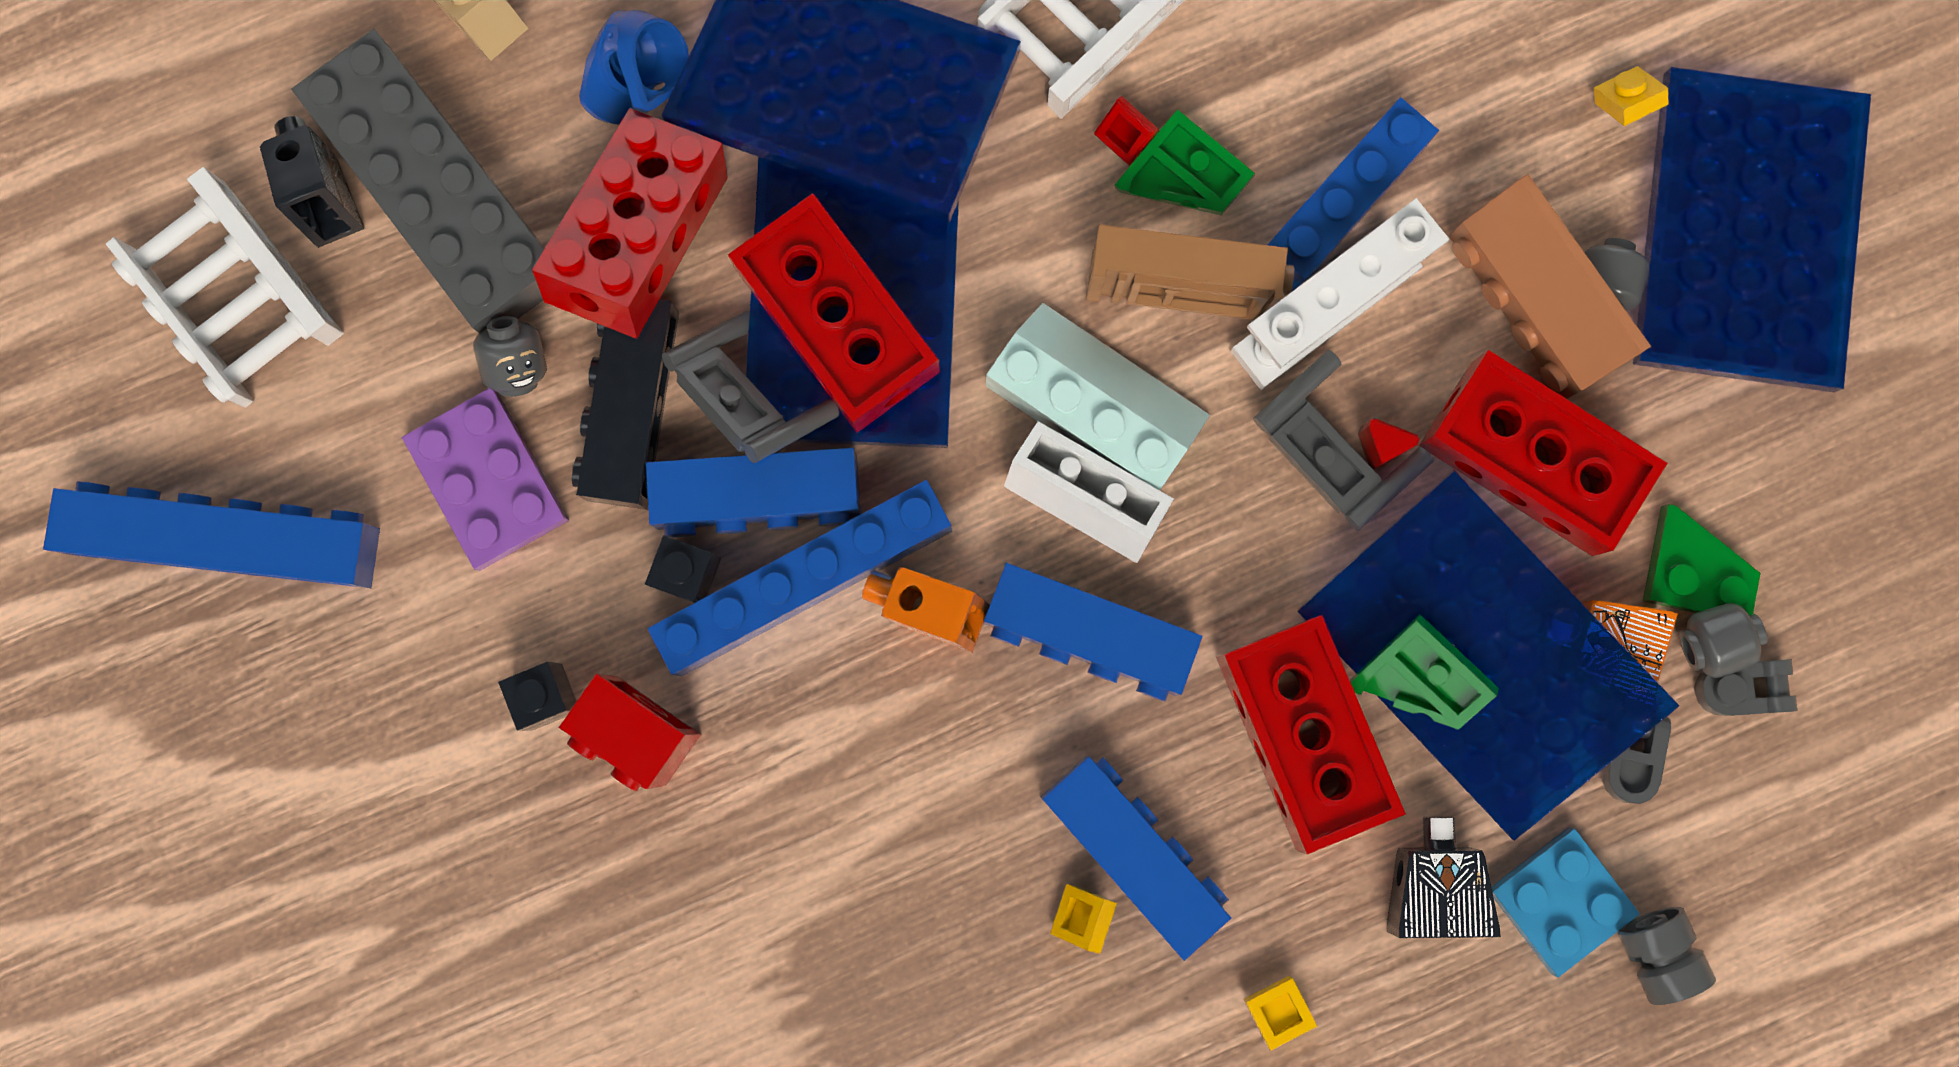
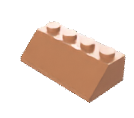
M1529 174L1519 179L1463 221L1449 235L1453 241L1452 248L1457 259L1466 268L1473 269L1482 282V293L1488 303L1497 310L1501 309L1511 323V334L1514 340L1523 350L1530 351L1540 364V374L1545 384L1556 393H1560L1564 398L1568 399L1651 347Z

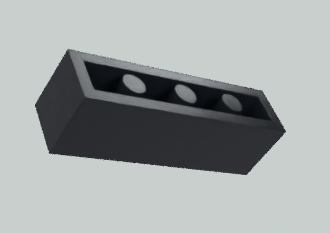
M658 301L637 339L597 323V335L602 337L599 357L594 356L592 358L589 368V385L594 387L591 407L585 406L581 416L580 434L582 437H586L583 457H576L572 469V486L577 487L576 495L588 502L648 509L646 462H655L670 375V370L667 369L662 360V354L674 348L679 320V311L671 301Z

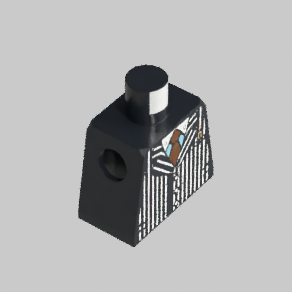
M288 116L278 120L274 126L277 136L263 141L260 146L275 206L317 248L364 230L362 220L339 162L332 151L309 126H306L304 119L301 117Z
M1423 817L1424 847L1398 848L1396 853L1387 918V932L1398 938L1501 937L1486 858L1483 851L1471 847H1456L1455 817Z

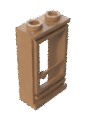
M1099 224L1097 240L1092 250L1086 300L1099 302L1100 295L1112 296L1111 302L1119 303L1120 298L1123 297L1127 298L1126 304L1254 320L1257 314L1258 317L1291 293L1294 266L1286 265L1288 248Z

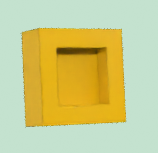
M1639 66L1624 71L1616 77L1594 87L1595 104L1623 126L1669 105L1668 87Z
M1066 884L1050 934L1086 951L1101 954L1117 903L1081 887Z
M1290 975L1243 999L1270 1051L1317 1027L1307 1004Z

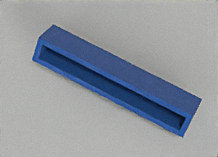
M926 479L647 629L671 675L682 677L867 578L872 571L878 572L952 532V525Z
M80 481L76 482L75 490L53 488L43 550L75 556L370 589L372 587L380 528L363 523L364 514L331 510L330 519L312 517V508L280 504L279 513L261 511L262 503L242 499H229L228 508L210 506L211 497L188 493H178L177 502L160 500V491L127 487L126 496L109 494L110 486Z

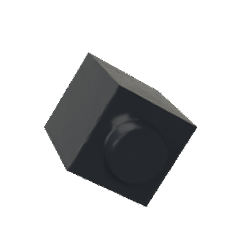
M663 535L645 585L696 603L707 597L721 558L712 552Z
M547 661L498 681L517 731H533L565 718L577 702L562 663Z

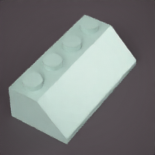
M1044 303L1016 331L986 374V387L1036 421L1158 490H1161L1210 417L1204 410Z

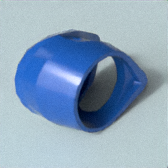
M617 10L612 13L600 29L586 59L579 95L581 105L595 119L620 125L629 108L642 113H647L657 108L682 87L687 77L689 52L683 35L671 22L645 11ZM665 83L663 88L653 90L655 86Z

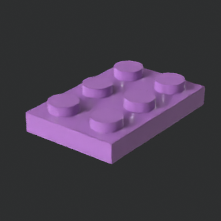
M488 388L402 437L474 570L481 571L569 521L497 391Z

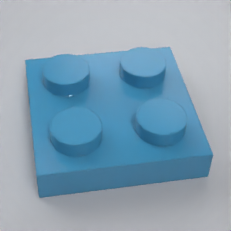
M1574 828L1565 829L1491 886L1494 900L1547 970L1555 977H1560L1640 915Z

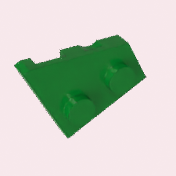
M1177 109L1114 186L1120 193L1222 216L1254 178L1255 173Z
M1671 504L1661 506L1643 601L1691 613H1698L1726 603H1734L1740 605L1749 616L1753 615L1761 573L1680 508Z
M1420 614L1350 679L1354 692L1358 695H1362L1363 691L1394 701L1393 707L1413 714L1424 713L1430 716L1433 721L1458 730L1493 700L1499 690L1487 676Z

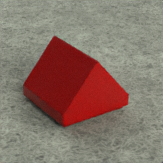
M1120 96L1093 134L1130 166L1159 132V129L1123 96Z
M1376 418L1370 419L1360 427L1358 432L1368 465L1373 470L1417 446L1420 439L1417 437V434Z

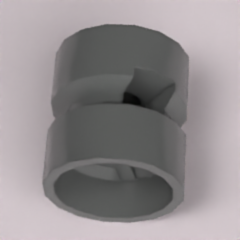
M1669 907L1647 913L1633 919L1618 931L1630 961L1640 962L1642 965L1637 971V977L1649 1003L1653 1005H1666L1683 1001L1706 991L1716 982V977L1704 951L1692 947L1697 938L1684 908Z

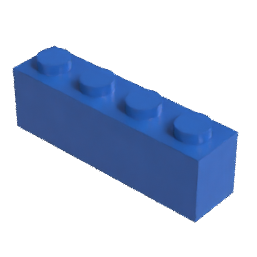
M1400 97L1267 244L1269 246L1288 248L1286 265L1294 266L1291 292L1306 282L1438 133L1439 129L1403 98Z
M854 448L773 453L757 463H752L746 455L646 462L649 525L658 530H664V536L671 538L695 536V527L716 526V533L718 534L747 532V524L767 522L768 530H789L798 528V520L818 518L819 526H840L850 520L849 516L861 515L858 461Z
M1009 563L1005 564L984 620L985 625L993 627L990 636L1017 647L1020 646L1022 639L1041 645L1039 655L1065 665H1068L1071 657L1090 664L1087 673L1113 683H1117L1119 675L1139 682L1136 689L1137 692L1164 702L1167 699L1168 693L1174 696L1182 695L1203 637L1202 635Z
M1085 756L1049 788L1041 798L1185 961L1231 919L1230 915L1222 907L1229 899L1208 876L1200 882L1187 868L1193 861V858L1173 836L1168 841H1163L1152 828L1158 821L1157 817L1139 797H1136L1131 803L1117 788L1123 782V779L1103 757L1095 763L1089 756Z

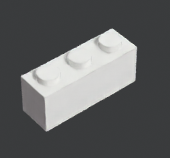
M1037 421L1014 457L1004 484L1005 488L1135 563H1138L1174 498Z

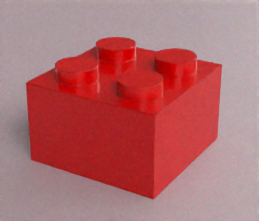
M596 674L558 727L571 736L567 741L569 747L589 760L594 761L597 756L613 765L614 769L610 774L617 781L634 791H638L640 787L652 789L666 786L701 736L698 731L620 677Z

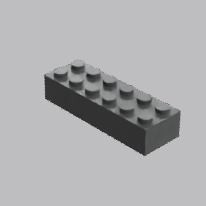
M372 29L291 88L473 329L480 333L487 328L488 322L498 317L511 316L519 319L543 301L532 269L545 247L396 53L375 29Z

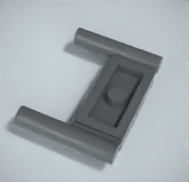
M744 311L664 352L662 360L668 370L677 373L676 382L731 444L739 452L744 450L752 463H757L837 418L839 410L833 400L826 399L787 422L783 419V416L719 348L756 329L757 323L751 312Z
M1327 350L1263 408L1253 420L1262 431L1270 436L1269 440L1336 512H1341L1348 523L1359 531L1432 464L1434 460L1424 448L1418 447L1383 481L1381 480L1380 476L1313 405L1305 399L1342 365L1336 354Z

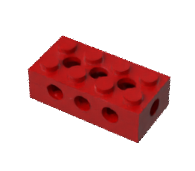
M629 108L532 269L544 303L637 339L728 179L723 144Z
M813 193L728 254L739 276L857 433L940 372L939 359ZM803 266H812L817 269L815 274L808 280L798 281L793 279L796 270ZM841 306L848 310L847 315L839 322L830 323L823 320L824 313L831 307ZM863 347H873L880 352L874 362L866 365L854 362L853 357Z
M1487 350L1470 363L1418 445L1590 556L1614 551L1668 464L1490 350ZM1490 417L1496 418L1501 423L1503 436L1494 432L1490 424ZM1535 445L1540 446L1544 450L1547 458L1546 464L1537 458ZM1580 473L1584 474L1589 480V492L1583 488L1580 482Z
M1322 615L1216 657L1297 851L1308 855L1406 814ZM1285 670L1293 673L1298 680V691L1290 700L1285 698L1278 688L1279 677ZM1308 719L1316 724L1319 732L1317 742L1310 748H1306L1299 739L1300 726ZM1332 769L1338 776L1339 786L1333 795L1326 797L1320 789V778L1325 771Z

